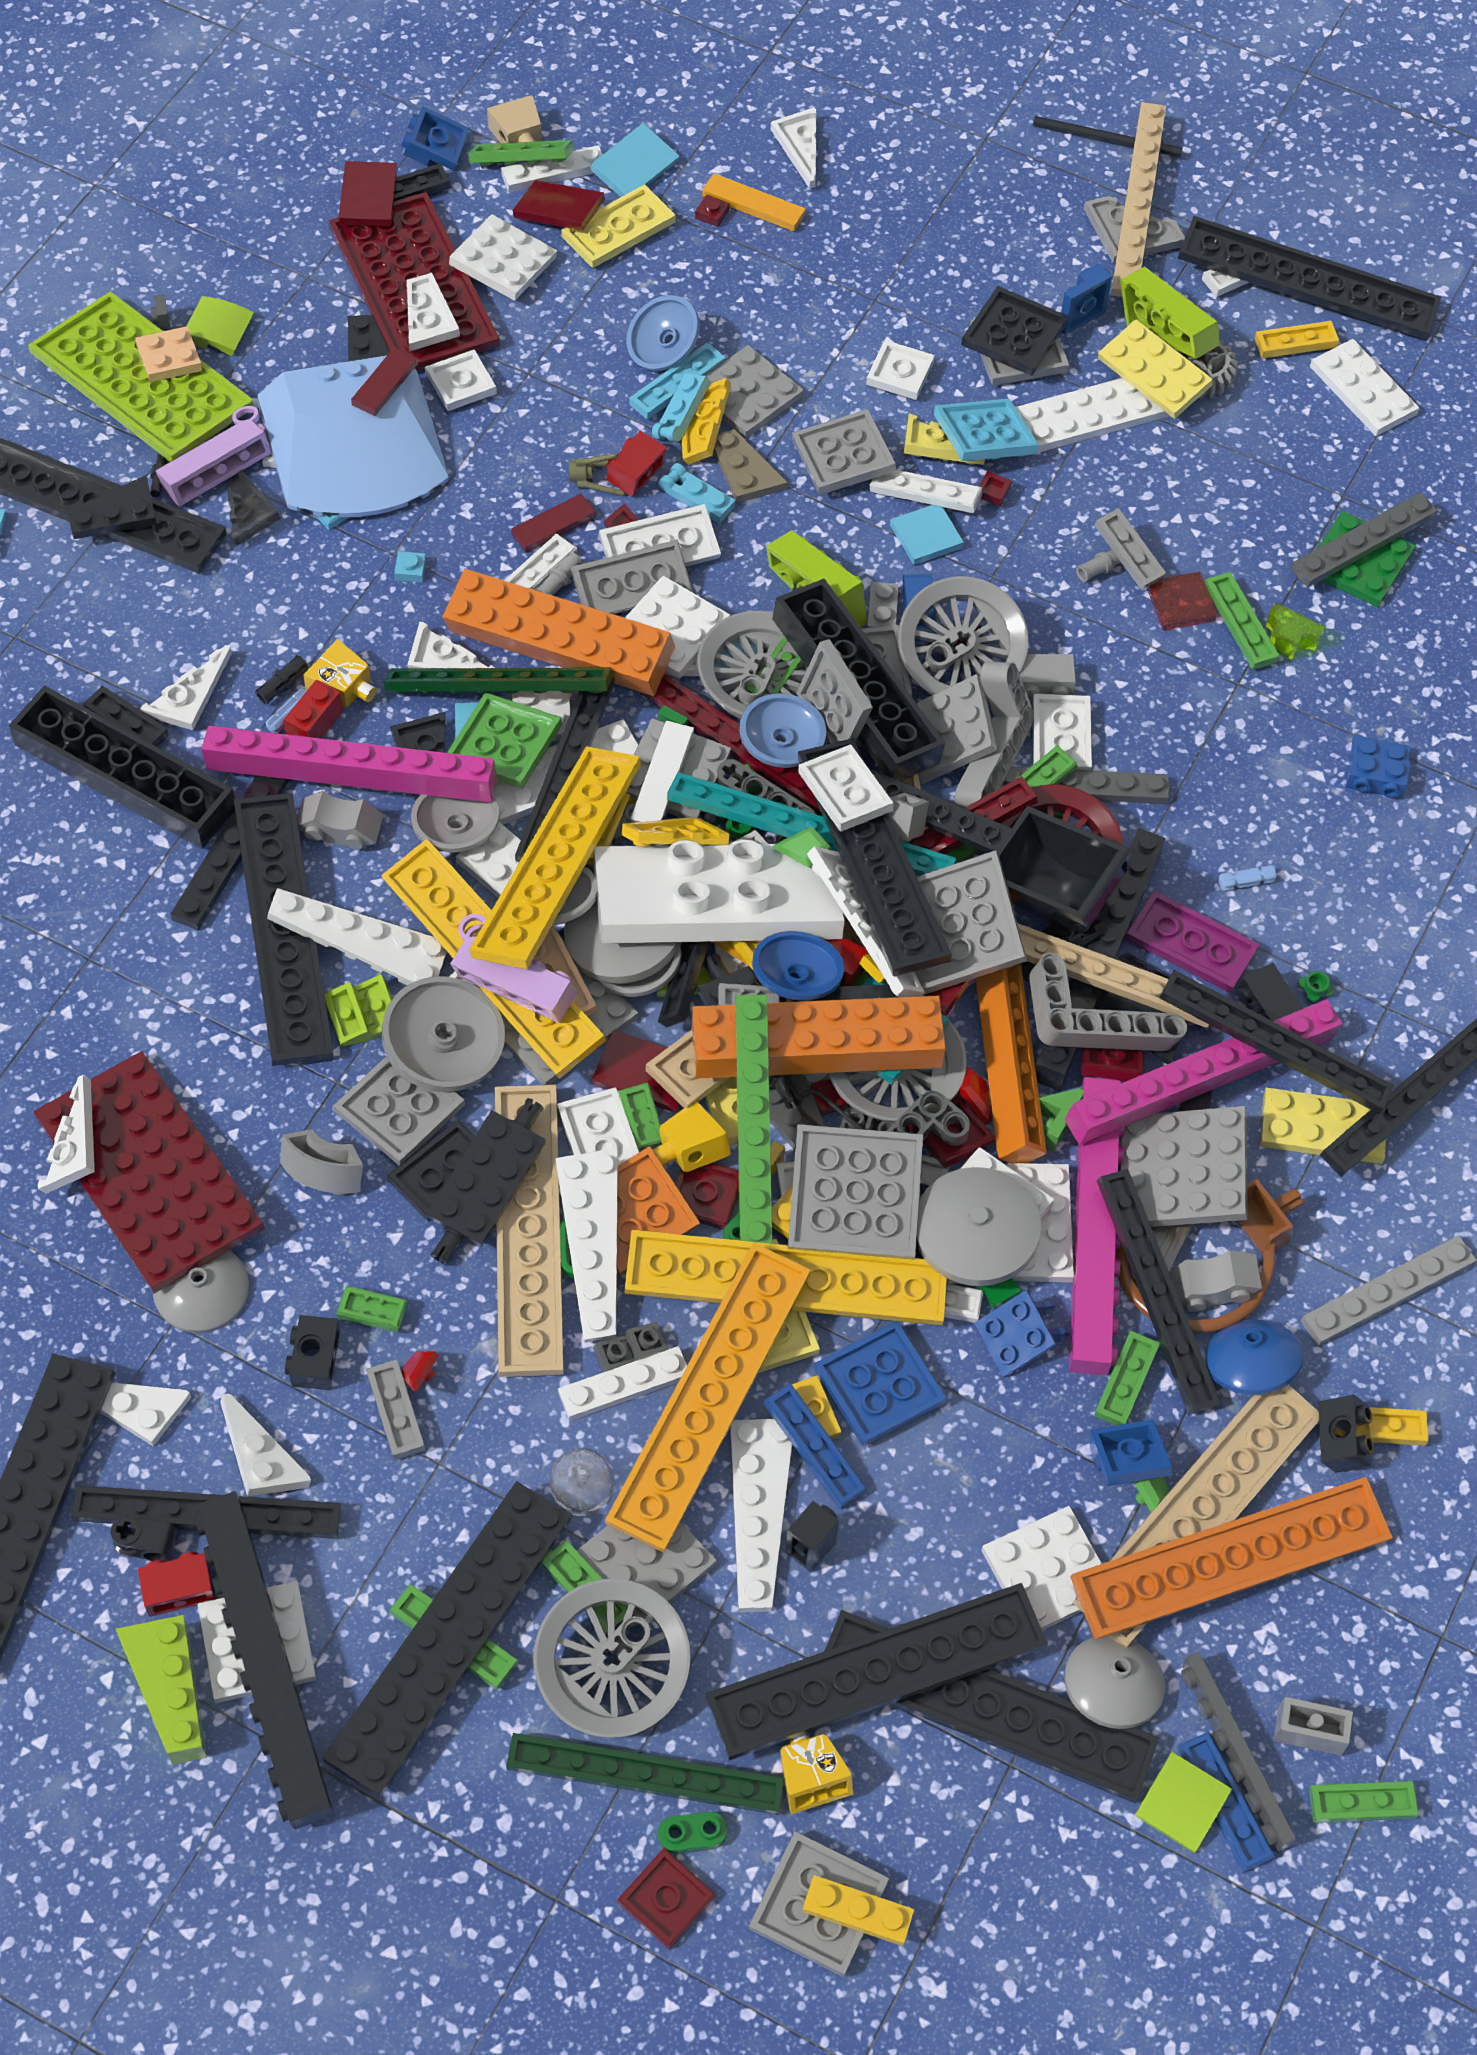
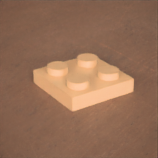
M188 326L135 338L149 383L202 371L201 361Z

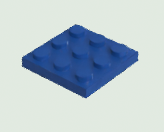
M898 1321L814 1363L816 1373L862 1447L946 1404V1396Z

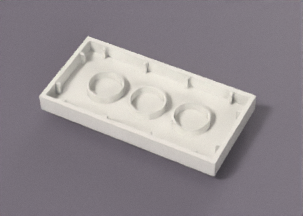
M682 840L673 843L671 846H598L594 849L593 869L597 882V909L601 943L762 941L772 934L785 931L806 932L822 939H842L844 916L842 909L823 879L817 876L812 868L810 869L773 848L775 844H758L752 840H737L730 845H699L693 841Z

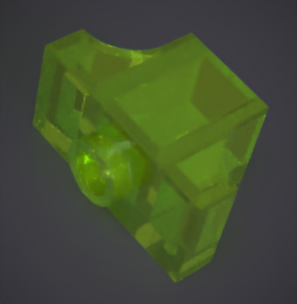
M1276 602L1270 609L1266 627L1272 632L1270 640L1277 652L1291 660L1301 650L1309 649L1315 651L1321 642L1325 630L1324 626Z

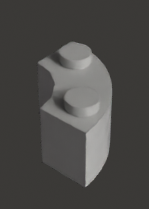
M321 791L303 798L297 816L298 829L304 832L305 836L310 840H322L332 844L348 846L352 849H361L362 846L376 844L384 814L364 799L356 801L343 800Z
M312 1129L282 1135L280 1163L293 1179L313 1189L335 1195L360 1192L363 1164L353 1144L340 1145L327 1142L318 1137Z
M1229 1250L1222 1255L1209 1259L1184 1260L1169 1272L1183 1308H1187L1190 1312H1199L1205 1310L1206 1307L1230 1302L1243 1303L1250 1300V1295L1262 1289L1257 1257L1253 1253Z

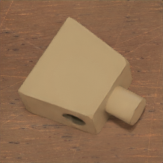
M532 95L487 108L488 128L500 143L542 141L541 122Z

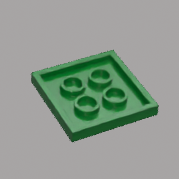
M1341 511L1318 548L1360 526L1365 521ZM1397 538L1321 581L1379 608L1413 554L1416 545L1402 538Z

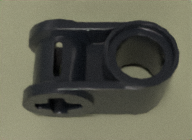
M123 1516L113 1522L110 1534L113 1539L114 1548L120 1555L146 1559L148 1561L164 1560L167 1562L171 1560L179 1529L177 1526L164 1521H150Z

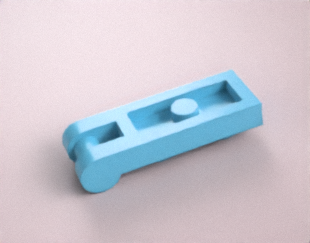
M684 374L660 422L654 424L652 428V435L655 439L664 440L667 438L671 442H679L682 439L711 383L706 376Z
M675 463L669 469V474L664 475L658 481V486L662 491L689 507L705 504L709 518L718 524L735 508V499L690 474L679 463ZM678 481L682 483V485L679 486L676 484V482Z

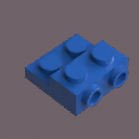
M422 106L418 115L413 114L408 125L412 132H406L401 146L405 148L403 155L426 166L429 160H432L454 170L469 127Z
M1099 263L1091 268L1084 269L1078 274L1077 285L1070 287L1064 293L1061 313L1069 316L1068 322L1062 330L1064 335L1106 312L1112 275Z
M1354 735L1351 743L1345 788L1355 789L1358 792L1381 794L1389 798H1403L1408 783L1411 746Z
M1153 1419L1090 1430V1450L1098 1471L1103 1472L1107 1486L1172 1475L1171 1462Z

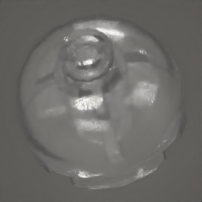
M584 1447L571 1449L562 1454L554 1463L549 1478L551 1496L554 1501L565 1511L577 1516L593 1515L598 1512L599 1508L603 1507L606 1503L608 1504L612 1499L615 1488L613 1469L606 1457L596 1450Z

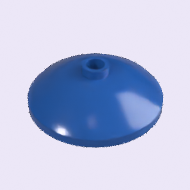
M800 931L779 932L766 937L757 945L752 959L753 971L760 983L771 992L791 1000L808 1001L829 995L840 985L844 973L842 957L830 943L818 936Z
M1244 1320L1232 1324L1216 1333L1206 1349V1366L1211 1377L1222 1387L1246 1395L1267 1394L1287 1386L1297 1377L1303 1364V1350L1298 1338L1286 1327L1266 1320Z

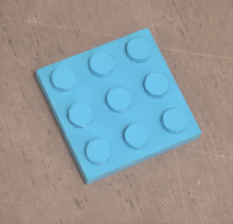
M1010 398L935 405L934 416L961 461L972 462L982 459H999L1001 457H1022L1038 453V442Z

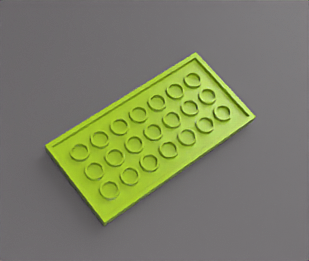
M111 291L28 344L32 355L170 462L198 447L233 423L232 415L237 409L244 406H254V400L201 359L202 371L149 383L135 338L163 331Z

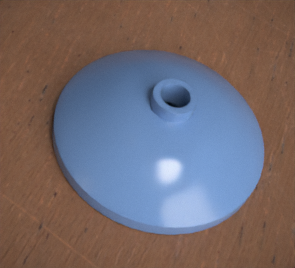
M675 295L660 296L645 304L632 319L627 332V349L634 362L646 370L663 371L683 361L692 351L698 339L700 321L697 311L686 299Z
M769 694L756 699L745 709L740 721V737L748 752L759 761L775 767L790 768L799 766L798 751L822 746L826 739V724L821 713L808 701L790 694Z

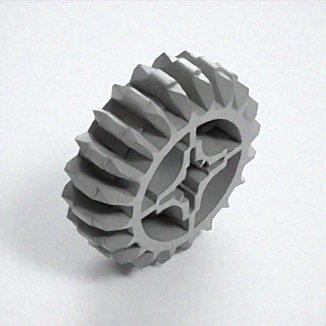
M1220 340L1219 346L1197 359L1176 350L1213 379V385L1199 397L1200 400L1203 396H1207L1209 399H1212L1214 394L1221 396L1224 391L1229 390L1231 384L1235 381L1238 369L1236 353L1231 352V346H1224L1223 340Z

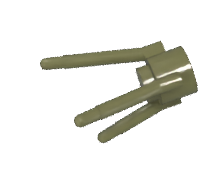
M615 453L570 460V481L577 482V488H590L620 496H625L626 494L622 490L587 482L588 479H593V468L606 467L608 460L617 457Z

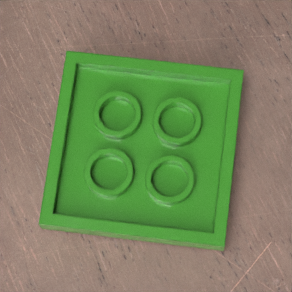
M484 693L447 753L494 758L497 781L523 789L563 725L562 719L559 716Z

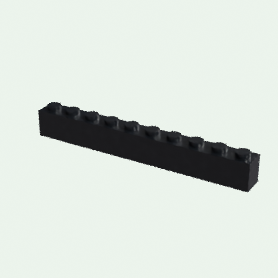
M1138 828L1129 848L1131 852L1130 867L1107 900L1099 917V920L1104 922L1108 930L1091 940L1086 949L1117 960L1127 932L1133 923L1160 860L1166 840L1165 837ZM1073 978L1069 987L1072 1008L1096 1009L1103 989ZM1044 1044L1035 1066L1037 1083L1061 1091L1079 1047Z
M236 1491L199 1503L197 1507L200 1516L195 1517L196 1526L200 1536L206 1535L209 1546L203 1549L209 1567L215 1565L218 1577L212 1578L217 1596L218 1598L224 1596L227 1608L221 1609L227 1629L233 1627L236 1639L230 1641L236 1660L242 1659L245 1670L240 1672L243 1687L246 1692L251 1690L254 1702L249 1704L254 1723H261L264 1734L258 1736L264 1756L270 1755L273 1767L268 1768L269 1777L273 1788L279 1787L283 1800L277 1802L283 1822L289 1820L294 1830L335 1815L241 1500Z

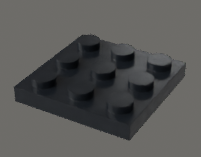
M997 286L962 337L961 345L1033 376L1066 326L1069 316Z

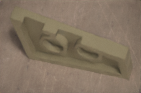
M735 429L718 433L713 453L736 503L787 490L788 482Z

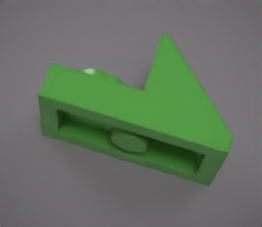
M1078 1088L1039 1098L1041 1115L1048 1118L1043 1129L1044 1135H1046L1045 1144L1047 1149L1053 1152L1056 1151L1069 1128L1064 1119L1073 1103L1083 1099L1084 1090Z

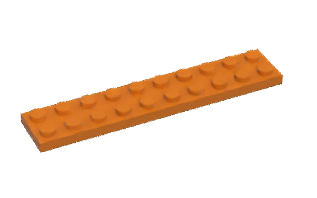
M1367 1477L1073 1573L1070 1578L1095 1640L1382 1544L1393 1537Z

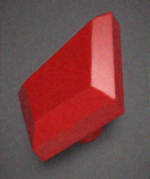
M966 1066L965 1076L957 1094L959 1097L964 1098L980 1120L986 1124L991 1121L987 1081Z
M416 1351L402 1367V1377L415 1392L419 1389L424 1379L429 1381L436 1374L432 1366L439 1355L435 1351Z

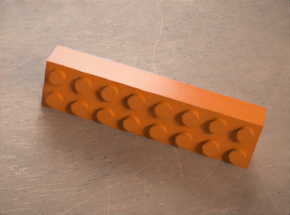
M465 568L442 616L449 631L556 666L563 668L612 667V674L615 677L616 685L651 696L655 695L675 649L671 633Z
M939 996L767 1003L769 1075L942 1068L945 1042ZM735 1005L692 1006L695 1079L737 1077Z

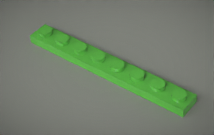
M735 995L740 1241L772 1244L767 995Z

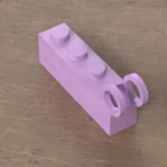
M244 406L237 409L232 415V420L235 424L233 427L156 470L164 492L179 507L272 453L266 438L264 425L256 423L260 418L258 409L254 406ZM245 413H254L248 420H238Z
M470 914L464 917L458 927L459 934L464 943L450 963L458 977L560 1023L578 994L572 984V978L561 971L553 973L547 970L544 964L535 959L532 960L526 970L471 958L469 949L477 937L472 936L481 930L486 919L480 914ZM477 920L483 923L471 927L465 935L464 930L469 922Z

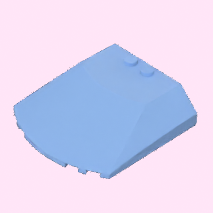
M386 356L283 372L257 395L259 411L287 508L298 511L299 508L311 510L313 515L323 516V512L339 513V517L344 518L377 515L408 506V501L420 496L423 499L430 495V490L438 485L442 487L449 481L441 448L416 369H413L376 416L352 406L351 398Z

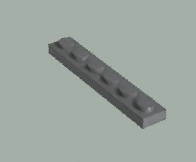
M1420 492L1294 561L1291 570L1309 588L1435 518L1438 510Z
M1011 766L1001 787L1016 780L1030 767ZM1074 770L1058 784L1085 791L1099 801L1167 805L1169 800L1168 774Z
M1199 1652L1188 1656L1182 1666V1678L1189 1689L1193 1688L1199 1699L1197 1706L1200 1714L1205 1720L1209 1719L1214 1729L1213 1737L1216 1745L1221 1751L1225 1750L1230 1760L1229 1769L1232 1776L1237 1782L1241 1781L1247 1793L1245 1794V1800L1252 1813L1258 1814L1263 1824L1261 1830L1269 1845H1274L1277 1853L1290 1848L1296 1838Z

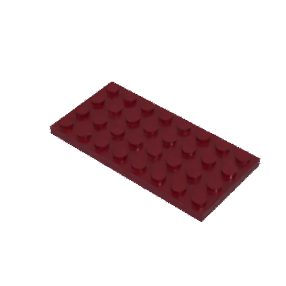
M427 192L394 201L391 226L340 225L338 218L329 220V228L389 351L396 347L417 357L418 364L414 369L421 370L426 366L471 350H475L477 353L500 346V338L469 276L449 265V257L456 250ZM432 273L459 327L460 336L410 351L407 280Z
M143 1051L90 1079L94 1172L78 1179V1182L153 1294L186 1276L192 1269L205 1265L265 1229L257 1213ZM72 1090L33 1111L36 1119L53 1144L55 1143L54 1139L62 1117H69L74 1103V1100L70 1098Z

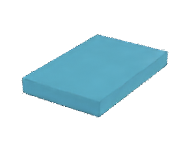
M642 123L591 164L590 170L616 194L622 197L644 184L646 186L651 184L676 164L680 156Z

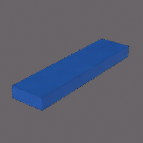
M791 1383L764 1400L763 1404L839 1509L867 1490L866 1486Z
M1208 1731L1180 1744L1177 1749L1183 1759L1232 1789L1215 1821L1242 1872L1245 1873L1273 1860L1275 1854L1210 1732Z

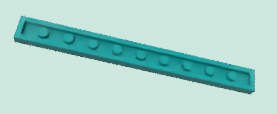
M677 772L667 792V800L788 838L812 826L832 847L831 850L838 852L822 816ZM900 841L916 877L956 864L957 858Z

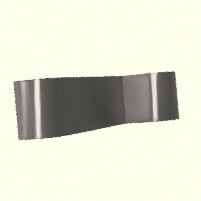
M727 759L719 764L717 769L719 785L747 793L750 787L758 786L763 789L758 797L774 802L781 801L787 806L815 814L810 807L740 762ZM733 772L736 773V779L734 777H730L728 780L726 779V773L729 775H731ZM776 834L774 844H777L787 839L788 837Z
M931 1090L922 1094L886 1132L905 1133L903 1131L905 1126L915 1125L919 1129L917 1134H923V1141L933 1132L949 1146H960L968 1138L970 1122L969 1118L942 1093ZM934 1103L940 1107V1111L929 1113L924 1109V1106ZM954 1123L959 1124L963 1131L953 1134L949 1132L947 1126Z

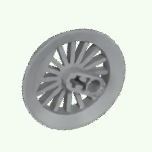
M957 576L936 581L914 596L901 618L898 631V646L902 662L909 675L921 688L934 695L956 684L961 662L965 680L971 677L969 664L981 678L982 667L978 661L982 664L994 662L984 654L1005 658L1006 662L1015 663L1020 672L1028 651V631L1019 607L1001 588L979 578ZM957 601H968L963 625H961ZM950 602L954 625L940 604ZM972 607H974L979 615L971 626L968 627ZM933 609L945 628L926 614ZM981 620H983L986 625L974 631ZM919 622H922L939 635L919 631L916 628ZM989 631L992 633V635L981 637ZM915 639L933 642L931 645L915 648ZM959 639L960 642L966 641V647L963 643L956 646L957 640ZM997 642H998V644L1000 645V647H1001L1002 649L996 648V647L987 646V645H985V644H991V643H997ZM935 652L944 655L945 661L936 662L932 659L931 655ZM926 654L924 663L921 664L918 655ZM954 664L950 686L939 682L947 668ZM927 669L932 673H937L934 678L926 671Z
M746 611L726 617L707 632L699 647L697 668L703 686L724 710L740 719L748 705L764 696L766 691L768 694L773 691V688H775L787 671L783 669L789 668L794 659H791L790 661L779 663L781 661V654L783 652H790L793 657L798 655L787 641L775 659L770 656L782 638H785L772 620L773 612ZM739 641L745 654L736 648L733 643ZM750 644L757 646V654L754 653ZM724 650L733 658L725 656L720 653ZM802 660L799 663V668L804 667L805 671L794 670L790 675V680L787 679L785 686H782L779 693L796 694L800 683L797 682H802L808 669ZM714 663L728 668H716L714 667ZM765 665L766 667L763 668L761 676H758V672ZM774 671L778 673L777 681H771ZM717 679H727L721 682L717 681ZM751 685L755 686L759 692L749 693L746 690ZM735 689V690H734L733 692H731L729 695L725 692V691H728V690Z
M949 1020V1025L943 1031L945 1054L942 1068L907 1069L892 1085L891 1107L880 1105L890 1084L874 1072L856 1071L851 1072L852 1075L847 1076L846 1072L828 1074L838 1094L851 1107L869 1117L896 1122L914 1103L910 1090L918 1098L927 1092L922 1086L929 1088L930 1091L934 1090L942 1093L950 1101L955 1097L966 1072L965 1046L959 1032ZM869 1082L858 1091L853 1087L854 1085ZM881 1085L873 1102L865 1098ZM898 1086L907 1107L897 1108ZM929 1103L924 1106V1109L929 1113H936L940 1110V1107L934 1103Z
M596 1580L578 1586L568 1592L547 1613L535 1640L533 1656L534 1673L545 1702L566 1724L592 1736L603 1738L626 1737L655 1725L677 1703L689 1675V1640L677 1612L656 1591L630 1580ZM607 1604L608 1638H606L593 1607ZM614 1604L628 1605L622 1624L615 1630ZM636 1608L647 1614V1617L645 1619L637 1616L632 1617V1614ZM587 1611L600 1642L574 1619ZM654 1620L662 1632L651 1637L649 1624ZM568 1625H570L594 1649L561 1636ZM631 1626H640L644 1629L645 1636L641 1641L631 1642L627 1639L626 1632ZM664 1639L668 1643L670 1653L638 1655L641 1650ZM559 1644L591 1657L556 1659V1651ZM616 1652L619 1653L618 1660L620 1664L616 1666L612 1663L606 1666L607 1660L605 1655L607 1653L610 1655H614ZM670 1661L668 1675L634 1664L639 1662ZM591 1665L570 1676L560 1668V1666ZM631 1671L664 1682L657 1696ZM595 1673L583 1687L576 1683V1681ZM624 1677L628 1678L651 1700L644 1708L639 1710ZM601 1679L596 1696L593 1699L588 1692ZM608 1681H610L611 1714L600 1705ZM617 1681H619L633 1712L630 1715L618 1717Z

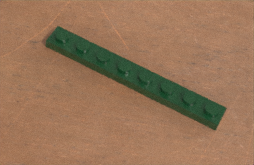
M612 667L391 668L383 682L385 692H396L398 694L413 691H422L425 694H432L438 691H450L453 694H460L465 691H477L481 694L492 691H505L509 694L520 691H533L537 694L547 691H561L562 693L589 691L590 693H601L608 690L613 674Z
M519 1733L512 1734L506 1769L510 1771L773 1815L779 1814L784 1782L783 1777Z

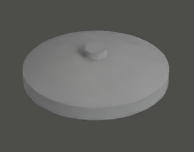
M597 899L589 910L575 920L565 923L564 927L565 944L577 968L587 976L606 983H630L655 974L670 962L681 945V942L601 943Z
M445 976L420 979L400 990L387 1007L381 1032L385 1054L396 1071L411 1083L424 1089L438 1092L460 1091L480 1083L496 1067L505 1042V1027L502 1016L486 994L469 982Z
M981 1167L958 1169L935 1180L925 1190L919 1200L916 1235L917 1247L925 1261L936 1272L954 1282L971 1286H988L1004 1282L1020 1273L1030 1263L1037 1251L1041 1235V1217L1037 1204L1029 1191L1021 1183L1005 1173Z

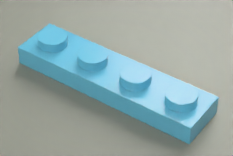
M707 342L679 364L670 368L629 397V405L648 420L669 405L685 373L705 376L725 362L726 357Z

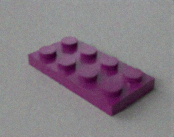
M1155 890L1126 935V940L1230 994L1233 992L1260 945Z

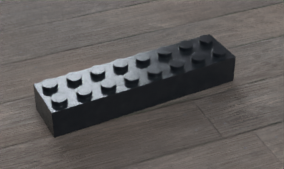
M821 579L776 597L772 620L805 666L808 668L819 643L830 639L835 649L840 652L842 660L849 671L855 675L856 681L864 694L869 697L873 708L858 739L883 774L901 781L940 764L945 746L944 740L827 581Z
M45 685L9 724L15 746L201 849L207 845L235 810L233 788Z

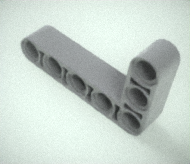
M985 662L981 668V683L994 715L991 723L997 750L969 763L955 791V805L962 808L1001 788L1033 724V710L1015 663Z
M1055 953L1043 955L1030 972L1029 979L1037 1034L1039 1039L1046 1045L1168 1051L1187 1032L1185 1020L1174 1013L1072 1008L1066 965L1064 960Z

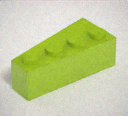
M1145 266L1120 280L1127 327L1134 320H1137L1169 346L1195 359L1220 345L1217 321Z
M793 530L766 546L769 567L791 589L796 587L799 589L825 579L858 625L863 627L867 624L863 592L864 584L858 576L852 575L840 563H836L829 558L823 550H818L805 537L799 536Z
M184 1615L116 1628L120 1642L172 1764L207 1758L190 1633Z

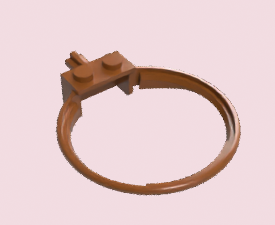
M1257 1178L1247 1183L1248 1220H1238L1237 1222L1263 1256V1267L1260 1276L1262 1289L1250 1295V1300L1225 1315L1203 1320L1188 1319L1193 1333L1214 1332L1240 1322L1249 1316L1262 1302L1271 1284L1275 1265V1250L1290 1242L1293 1225L1285 1215L1304 1204L1298 1190L1292 1189L1273 1200ZM1120 1244V1249H1116L1115 1253L1116 1258L1120 1259L1119 1281L1135 1307L1150 1318L1141 1293L1132 1280L1127 1258Z

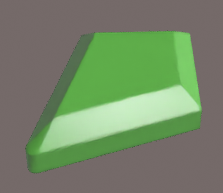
M812 826L773 846L778 852L810 869L813 863L807 853L814 846L828 850L832 849Z
M1164 1477L1134 1482L1139 1491L1136 1494L1137 1502L1140 1505L1146 1504L1150 1512L1169 1493Z

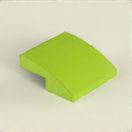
M202 296L187 326L195 345L206 350L209 344L233 356L254 312L222 299Z
M382 974L356 986L348 982L324 993L332 1022L342 1046L354 1045L382 1037L381 1032L385 1012L393 999L386 978Z
M1171 1752L1137 1810L1135 1817L1195 1854L1232 1789L1174 1752Z

